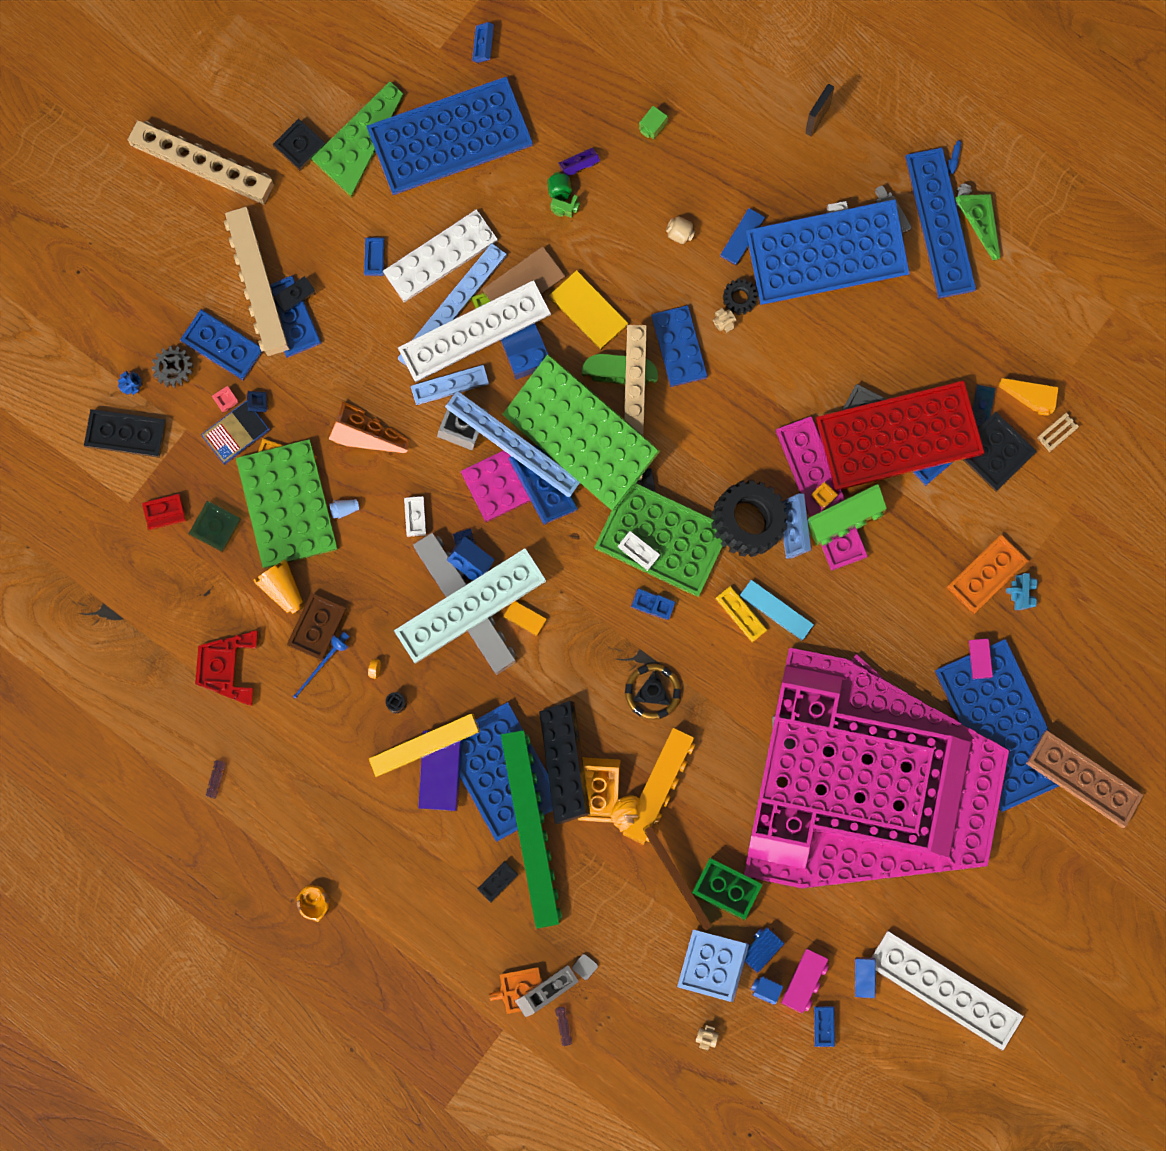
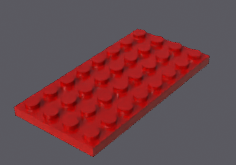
M964 381L816 417L835 491L984 454Z

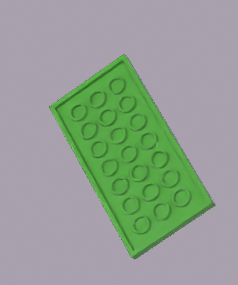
M546 355L502 414L612 511H615L661 451L550 355Z

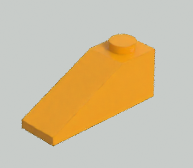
M1001 378L998 387L1033 411H1038L1040 415H1049L1054 412L1058 387Z

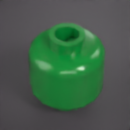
M557 172L548 178L547 188L549 196L560 201L567 200L572 194L570 177Z

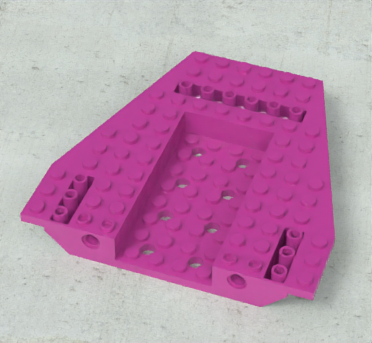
M789 648L744 875L753 879L802 889L988 866L1009 750L981 736L974 730L965 727L958 721L926 705L919 699L910 696L903 690L878 678L847 659ZM786 739H793L796 745L793 749H787L784 746ZM827 746L834 749V755L831 757H826L823 754V749ZM863 755H871L873 762L870 765H865L862 762ZM903 762L911 764L912 769L910 772L905 773L901 770L900 766ZM779 777H785L788 780L786 787L781 788L777 785L776 781ZM818 785H824L827 792L825 795L820 796L815 792V788ZM863 793L865 795V802L857 803L854 800L855 794ZM900 800L904 803L902 811H896L893 808L895 801Z

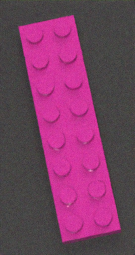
M812 417L776 429L775 432L799 492L804 494L805 506L809 517L844 501L841 490L835 491L823 445ZM823 482L827 483L838 494L825 509L811 497V494ZM856 527L850 529V533L843 537L838 535L832 538L833 541L825 546L820 544L831 571L867 558Z

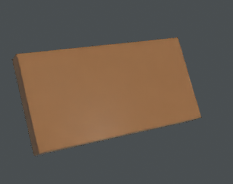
M542 246L483 288L482 291L491 302L534 280L540 294H543L564 279L565 275Z

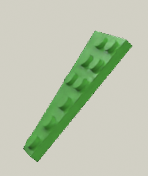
M391 82L381 89L311 158L351 198L375 153L367 125L392 117L404 96Z

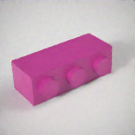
M805 949L781 1004L801 1014L804 1010L808 1012L812 1004L810 997L813 992L817 993L821 984L818 980L821 974H826L829 964H827L828 959Z

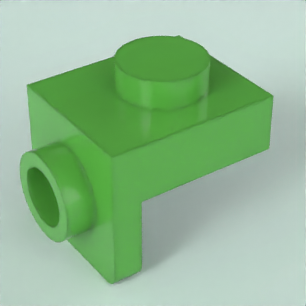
M575 194L571 204L555 198L552 199L550 204L551 211L561 217L565 215L572 218L573 213H577L580 207L578 196Z

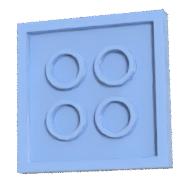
M693 930L677 987L734 1002L749 945Z

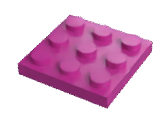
M504 450L461 471L486 523L531 501L509 461L511 455Z

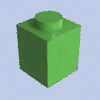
M652 106L639 122L640 132L647 138L650 136L652 139H655L668 123V116Z

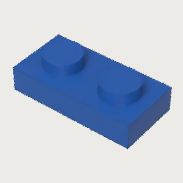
M487 22L476 26L472 61L480 63L490 60L494 24Z

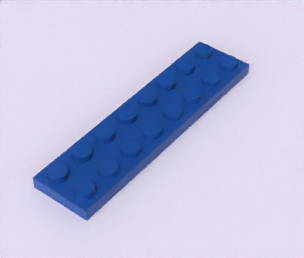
M938 148L905 155L938 299L974 292L976 290L943 149Z

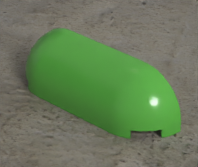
M593 355L583 364L582 376L588 375L592 377V381L626 384V356ZM645 358L646 386L647 382H657L658 372L655 365Z

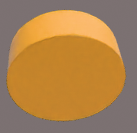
M371 660L368 670L370 678L377 679L379 677L381 669L380 660Z

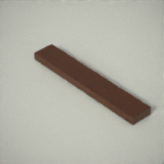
M650 825L645 826L643 831L702 928L708 930L712 925L652 827Z

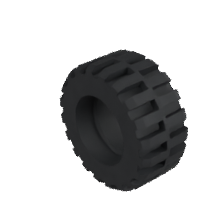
M748 480L746 483L745 481H740L736 485L730 486L715 502L714 510L711 514V518L714 519L711 523L712 529H716L717 532L714 534L716 539L720 538L723 541L720 544L724 548L728 546L730 548L729 552L733 554L739 552V556L743 557L747 554L750 557H754L767 552L781 540L784 535L783 532L787 529V523L785 522L788 520V513H784V510L787 509L786 504L781 503L780 499L782 497L779 493L776 495L773 492L775 490L773 487L769 486L767 488L765 483L761 481L755 484V480ZM748 503L760 510L765 522L764 530L761 533L750 534L738 526L734 516V510L738 504Z

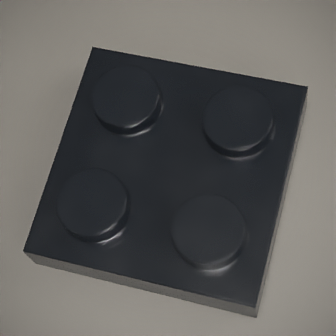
M299 118L273 143V147L299 171L325 145V142Z

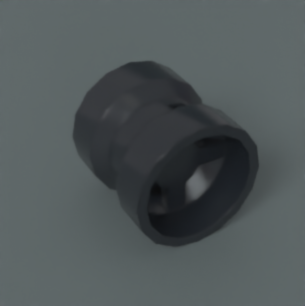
M392 692L386 697V706L392 713L398 714L405 709L406 701L400 693Z

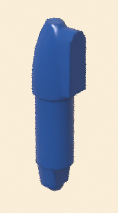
M960 140L954 145L951 159L948 161L947 170L949 174H953L957 169L961 151Z

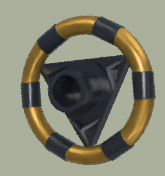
M647 664L637 668L629 676L625 685V698L630 709L638 716L649 720L661 719L671 714L678 706L681 698V686L676 675L667 667L659 664ZM653 671L633 699V684L637 677ZM657 671L668 677L673 684L672 702H670ZM635 702L669 706L656 713L644 711Z

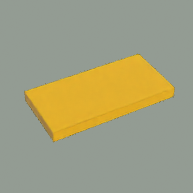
M577 270L549 295L552 301L600 350L628 325L624 318Z

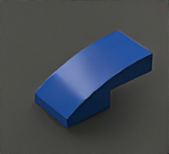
M637 589L630 607L669 620L675 602Z

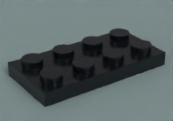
M90 409L84 447L160 458L166 420Z

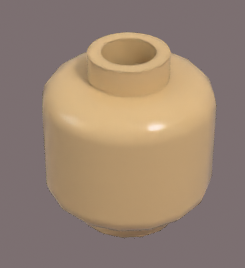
M677 216L675 219L671 218L666 228L668 238L680 244H684L687 240L691 241L695 234L693 223L680 216Z

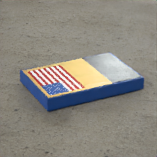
M246 400L201 435L225 465L270 430L255 411H247Z

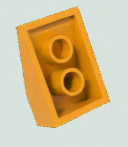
M582 757L590 815L578 818V820L612 822L610 815L615 803L619 800L621 760Z

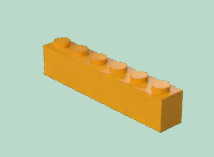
M675 728L672 729L639 798L641 802L637 808L639 816L633 818L634 824L624 830V836L643 845L645 841L650 842L643 828L647 825L653 827L654 823L658 825L662 814L659 812L662 806H667L671 797L668 793L671 788L675 789L679 781L676 776L679 771L683 772L688 762L684 759L687 753H692L696 745L693 743L694 737Z

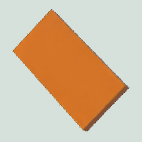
M1001 534L947 588L975 614L1029 560Z

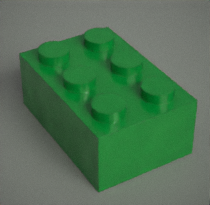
M709 858L692 894L745 921L763 884Z

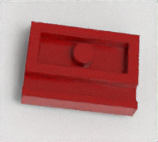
M180 494L142 503L149 531L186 522Z

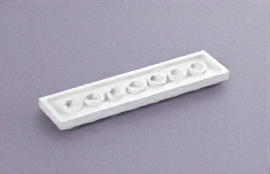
M533 280L398 347V350L414 381L417 382L550 316L551 313Z
M889 931L886 932L871 957L876 958L877 972L1001 1050H1004L1024 1017Z

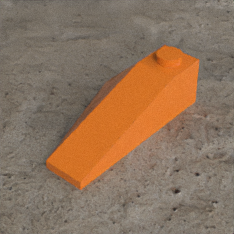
M344 401L340 406L329 439L335 443L349 447L406 453L410 442L408 438L394 429H386L380 425V420L376 418L372 420L367 417L365 411Z

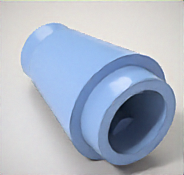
M357 499L337 500L331 503L332 517L340 519L359 510Z

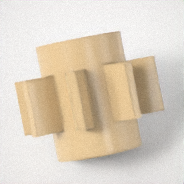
M721 308L715 312L716 318L713 319V322L719 331L724 329L727 333L734 328L733 323L736 322V319L729 309L724 311Z
M706 1025L705 1029L699 1028L695 1041L700 1043L699 1048L709 1050V1047L715 1048L719 1033L714 1032V1027Z

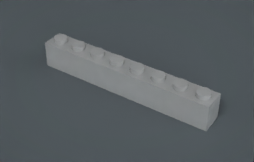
M431 533L415 543L413 547L447 598L466 586L462 579L465 576L447 561L450 555L449 551L445 553L442 548L444 543L440 537H435ZM489 617L468 630L494 673L498 675L516 663L514 658L517 656L511 647H506L504 644L506 641L501 631L496 632L493 627L496 624L492 617Z

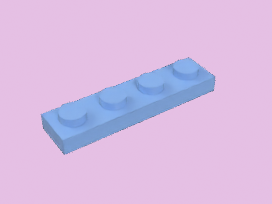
M484 365L412 385L411 389L416 405L454 395L456 391L461 393L488 385L489 382Z

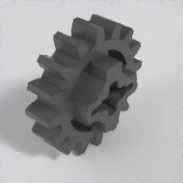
M169 346V351L163 348L161 355L156 353L158 359L152 360L156 365L151 367L152 371L155 372L153 376L155 379L159 378L158 382L160 384L164 382L167 388L170 384H172L173 388H176V383L183 386L182 381H189L187 375L193 374L189 369L194 367L190 363L191 357L186 356L187 352L185 350L180 353L179 347L175 351L171 346ZM183 361H184V364H185L184 371L181 369V366L183 365ZM161 363L163 364V367H164L163 370H162V373H161V370H160ZM168 364L176 366L177 370L169 368Z

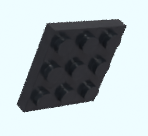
M995 412L978 428L984 454L963 459V461L997 492L1037 451Z

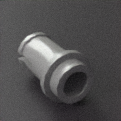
M960 184V187L957 189L959 191L958 196L970 195L972 193L971 186L967 184Z

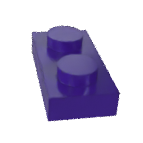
M590 148L559 162V166L564 174L574 175L585 167H592L600 160L594 149Z

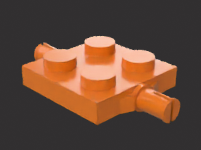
M539 968L501 974V989L498 992L489 993V996L497 995L496 997H491L490 1001L502 999L505 1003L507 1014L521 1012L515 1000L543 982L540 978Z

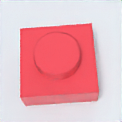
M228 386L212 396L222 413L239 403Z

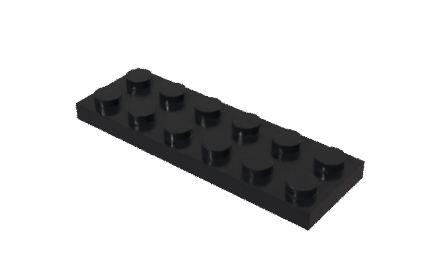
M567 701L539 711L555 824H562L590 815L575 703Z

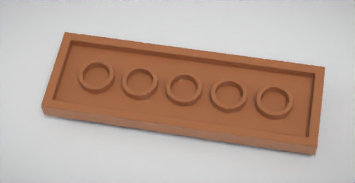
M1047 730L1043 732L1026 762L1027 765L1121 828L1127 826L1143 797V794Z

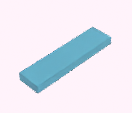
M752 580L740 594L741 598L801 641H803L814 625Z

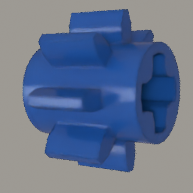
M125 371L120 375L118 387L126 395L132 393L134 395L140 391L139 388L142 384L141 378L137 373Z

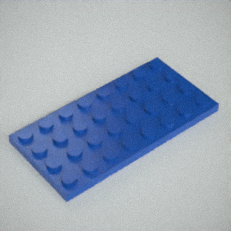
M507 77L367 125L368 133L392 195L533 146Z
M895 200L746 230L760 305L909 275Z
M1006 639L989 646L992 678L972 679L970 655L934 671L958 722L1009 750L999 802L1000 812L1059 787V785L1026 764L1043 732L1049 731Z

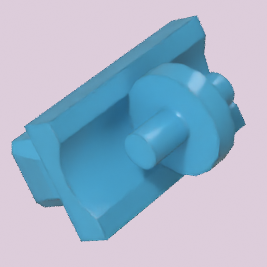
M1023 573V575L1015 576V581H1012V587L1006 588V593L1011 594V601H1015L1014 610L1020 611L1036 607L1037 605L1036 597L1029 596V590H1035L1037 587V579L1031 578L1030 574Z

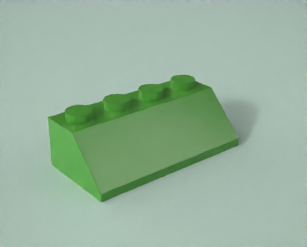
M877 484L808 519V529L816 546L819 544L825 546L833 541L832 538L838 535L843 537L850 533V529L854 527L859 529L867 524L866 521L872 518L875 521L883 517V513L887 508L879 485Z

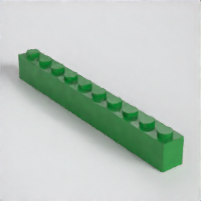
M524 730L501 734L535 928L559 925L562 915L560 908H556L555 903L556 900H559L557 888L553 889L552 881H555L553 869L549 870L548 862L551 861L550 850L545 849L544 842H548L546 830L542 831L541 823H544L543 811H539L537 805L541 803L539 792H535L534 784H537L536 773L531 772L530 765H534L532 753H528L527 746L530 745L529 735L524 734Z

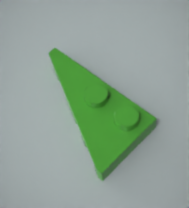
M991 194L959 195L955 197L992 260L1000 259Z

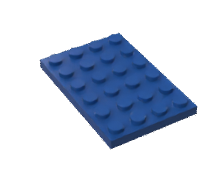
M508 702L478 718L476 722L480 732L463 739L461 746L460 777L496 842L518 831L500 735L523 731ZM530 743L527 746L528 753H532L534 765H530L531 772H535L537 784H534L535 792H539L541 803L537 805L538 810L543 811L544 816L553 811L547 771Z

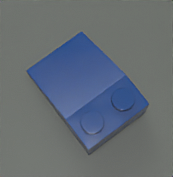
M535 323L500 340L515 380L533 374L546 355H548Z

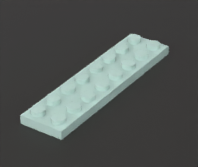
M523 549L395 629L394 632L416 664L545 583L546 580L527 550Z

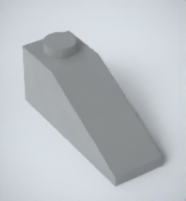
M567 965L516 999L515 1002L524 1016L527 1017L536 1013L579 981Z

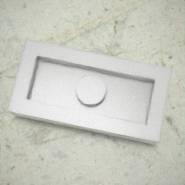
M424 497L404 498L407 537L426 535Z
M631 531L618 545L619 549L647 571L660 556V554Z

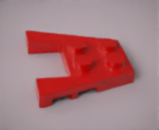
M251 631L243 635H236L228 639L199 645L195 684L248 706H253L254 689L234 687L237 648L257 649L258 631Z

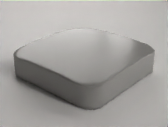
M583 954L573 965L572 969L584 980H587L597 969L598 965L587 955Z

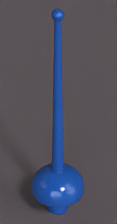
M345 632L339 638L335 635L332 636L331 643L333 648L299 691L293 695L294 698H297V695L336 650L344 651L348 648L345 642L350 636Z

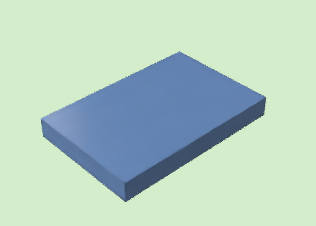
M796 494L781 502L785 503L787 507L784 513H788V520L785 522L787 523V529L783 532L786 559L811 551L804 494Z

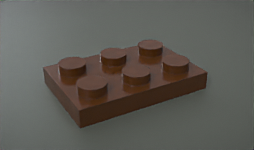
M311 593L288 640L287 646L323 661L331 644V638L335 635L347 609Z

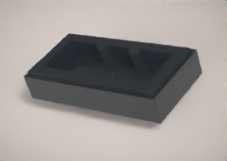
M304 276L274 296V299L284 313H287L316 293V291Z
M504 861L477 890L492 903L518 874Z

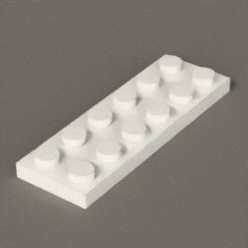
M476 209L385 269L383 273L405 303L487 249L491 243L495 244L498 242V240Z

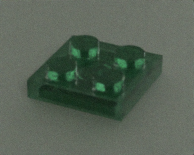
M207 501L188 534L223 553L241 518Z

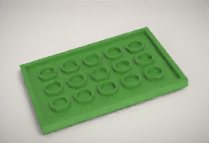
M310 439L236 458L263 569L280 564L283 559L288 563L338 550Z
M635 483L615 511H611L594 549L699 597L722 548L720 543L723 541L720 538L716 539L714 535L717 531L712 529L711 523L714 521L713 519ZM629 531L660 554L648 571L618 548V545Z

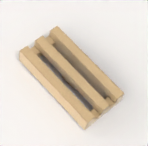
M1067 413L1037 438L1049 452L1079 428L1073 419L1068 417ZM1064 420L1067 421L1061 428H1059V429H1058L1054 434H1052L1047 440H1044V439H1043V438H1044L1047 434H1049L1054 428H1056L1061 422H1063ZM1069 425L1072 427L1051 446L1048 444Z

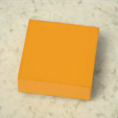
M825 482L811 494V497L823 509L838 496Z

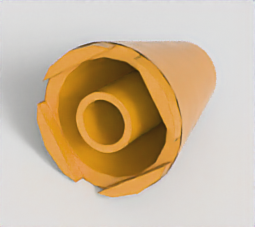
M285 559L254 579L255 584L285 612L291 611L293 614L302 608L300 605L303 603Z

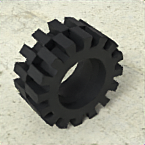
M737 279V281L732 280L730 284L726 285L723 293V303L726 305L727 310H731L733 314L735 312L737 315H740V313L745 315L755 307L757 292L756 287L752 286L751 282L748 283L746 279L743 281ZM741 290L747 294L748 298L744 303L734 301L733 294L736 291Z

